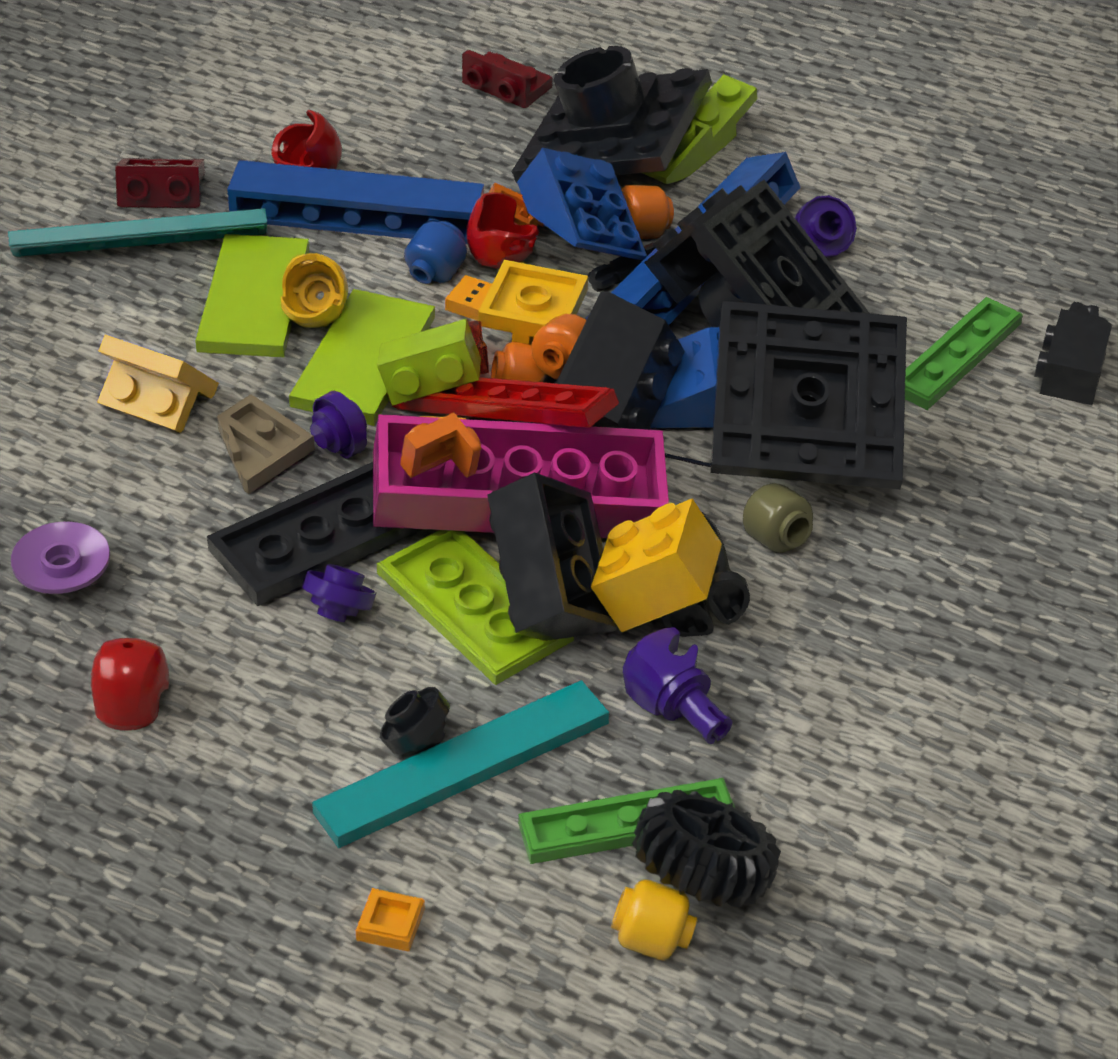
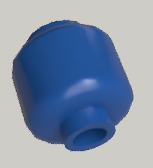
M434 221L425 223L420 227L404 250V259L414 279L423 284H429L431 281L446 283L455 275L467 257L465 238L456 226L445 221Z

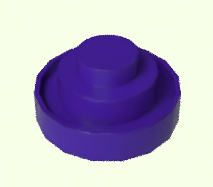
M829 195L817 196L802 205L795 216L797 222L826 258L835 257L844 252L855 239L857 230L855 216L850 207L839 198Z
M334 390L315 399L310 432L314 436L316 444L333 453L342 451L343 453L340 456L345 459L365 450L367 445V423L359 406L341 392Z
M327 564L325 573L309 570L302 587L305 591L312 594L310 601L319 606L317 614L339 622H345L347 615L357 616L359 609L371 610L377 594L374 590L362 585L365 578L364 575L332 564Z

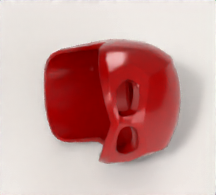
M307 110L306 114L313 124H293L287 126L276 135L271 152L275 164L336 169L340 163L342 144L339 135L331 123L319 112ZM283 142V143H284V148H283V151L281 152V151H280V145H281V143Z
M498 192L485 193L476 201L467 226V243L473 257L484 266L500 269L504 260L522 263L533 252L539 230L534 224L518 225L514 221L517 202L512 196Z
M117 638L104 642L94 658L91 672V691L97 718L109 728L125 731L138 730L153 723L158 717L160 695L169 688L168 663L162 647L138 638Z

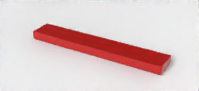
M479 377L478 381L399 403L392 407L398 410L451 414L454 412L460 416L590 428L617 406L619 401L615 390L606 387Z

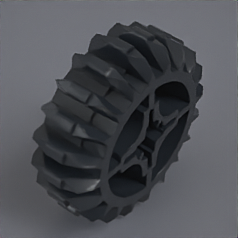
M674 790L672 794L669 792H659L657 798H650L646 808L642 809L634 830L635 837L632 845L637 850L635 856L640 862L646 864L645 870L651 874L659 875L662 884L674 886L679 889V894L687 893L695 896L698 902L705 899L712 901L716 906L720 907L725 902L732 907H741L743 903L755 904L758 898L764 897L767 888H771L777 874L776 870L779 866L778 859L781 850L776 845L777 839L771 833L766 832V826L763 823L753 821L749 812H741L733 807V803L725 804L718 801L715 796L711 798L704 797L697 791H692L688 795L681 790Z

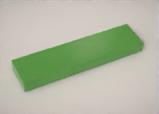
M985 297L906 368L905 400L925 410L930 409L1021 325L1023 314Z
M724 778L519 813L518 824L530 864L633 846L634 830L642 809L646 808L650 798H657L659 792H669L672 794L674 790H681L690 795L692 791H697L704 797L711 798L715 796L718 801L725 804L733 802Z

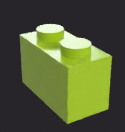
M466 318L381 343L377 367L393 406L478 381L481 357Z

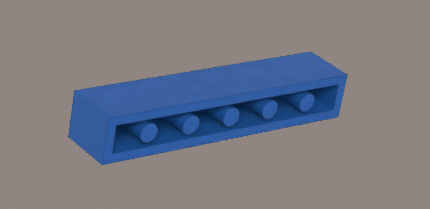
M238 160L227 192L229 212L265 208L267 225L412 239L423 224L445 221L456 226L462 232L465 244H468L466 235L469 218L476 201L484 194V184Z

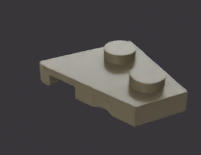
M252 394L217 416L218 430L241 485L248 494L315 450L314 436Z

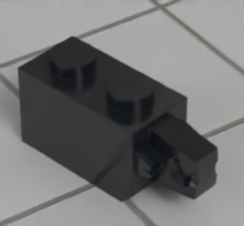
M1073 302L1069 310L1061 309L1056 326L1048 324L1042 347L1044 351L1039 353L1034 377L1042 378L1040 394L1093 405L1112 324L1106 318L1099 317L1098 306H1087L1080 302Z

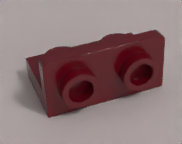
M467 50L462 54V83L469 85L473 89H478L498 97L505 102H510L526 109L552 88L553 76L540 72L531 66H525L505 58L501 54L489 51L485 55H481L471 50Z
M122 158L115 166L116 196L119 207L197 208L201 204L200 181L205 176L204 159Z

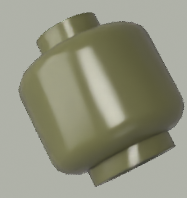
M770 483L757 489L747 500L743 510L742 522L745 531L756 541L771 551L784 553L801 546L810 537L813 529V510L811 504L798 493L785 485Z

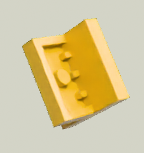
M504 260L478 311V326L511 332L512 342L532 344L535 334L554 317L562 314L577 315L588 291V276Z
M104 335L98 352L114 361L97 403L179 433L184 430L197 394L212 399L219 385L217 381L184 361L108 335Z

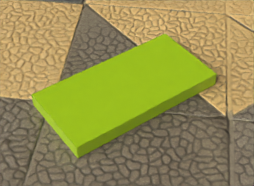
M225 234L195 340L196 352L284 358L293 321L284 313L281 307L280 297L283 296L282 279L288 264L293 258L309 253V239Z
M353 289L346 300L342 313L332 323L289 394L290 407L313 412L315 399L334 390L341 392L349 400L355 402L362 410L367 425L375 426L378 421V414L383 412L389 401L387 390L377 367L381 343L429 330L435 319V306Z
M439 530L376 563L377 574L495 685L574 641V637L543 641L515 633V628L508 614L510 604L505 580L499 570V563L464 531Z

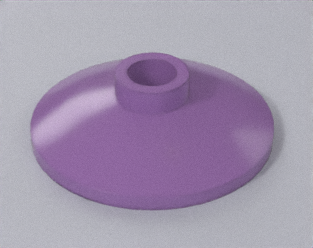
M65 521L45 524L31 530L16 543L11 554L12 571L18 581L34 591L49 594L73 592L92 584L105 572L110 561L108 542L98 530L86 524Z

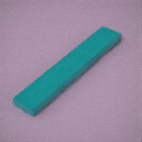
M264 208L8 231V240L12 255L21 257L222 239L225 234L265 235L267 233V219Z
M580 680L313 801V814L339 849L609 724V711L585 683Z

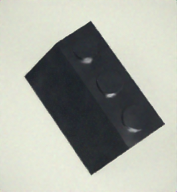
M608 291L600 292L556 384L606 387L615 390L619 404L592 425V427L650 430L651 424L662 400L666 396L667 389L678 365L681 363L685 351L666 320Z
M534 472L487 494L491 511L489 517L490 525L496 535L500 555L499 570L505 580L510 604L508 614L515 628V633L547 641L618 630V626L591 588L603 553V545L591 493Z

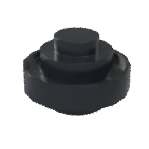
M427 687L420 691L411 690L404 693L386 711V721L381 728L379 738L394 754L414 753L419 750L423 752L437 746L446 734L444 727L447 723L446 716L450 710L449 701L436 687Z

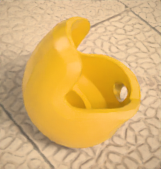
M308 253L293 258L288 264L282 279L283 296L280 297L282 310L293 322L303 327L320 328L333 323L342 313L348 296V282L342 267L334 260L319 253ZM320 292L324 293V297L322 299L317 298V295Z

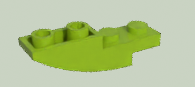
M723 74L705 95L666 170L643 174L666 184L680 181L692 175L737 136L736 123L758 99L757 88Z

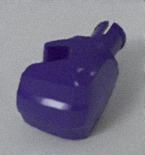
M675 627L664 628L643 637L628 652L623 665L622 674L626 693L640 707L655 716L662 715L666 720L670 721L684 716L708 744H713L715 739L717 741L721 740L730 731L732 720L707 697L711 686V679L702 669L696 668L698 646L693 644L685 655H674L678 651L680 632Z

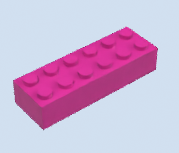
M378 414L373 447V527L494 533L489 520L491 511L487 494L534 472L590 492L601 538H608L609 532L618 524L628 520L634 523L651 516L656 509L669 503L662 430L592 426L586 428L554 424L460 419L465 427H470L475 431L481 443L476 474L466 478L452 459L410 478L400 465L405 435L419 424H430L440 418Z

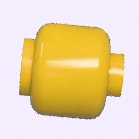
M644 879L636 883L633 889L624 887L614 913L611 928L618 931V942L622 947L658 960H666L673 955L677 946L684 949L688 948L696 927L697 917L688 914L690 903L687 894H679V890Z

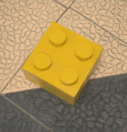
M693 498L677 505L674 503L665 504L656 509L651 516L634 523L631 520L624 521L609 532L591 588L620 631H627L707 599L722 543Z

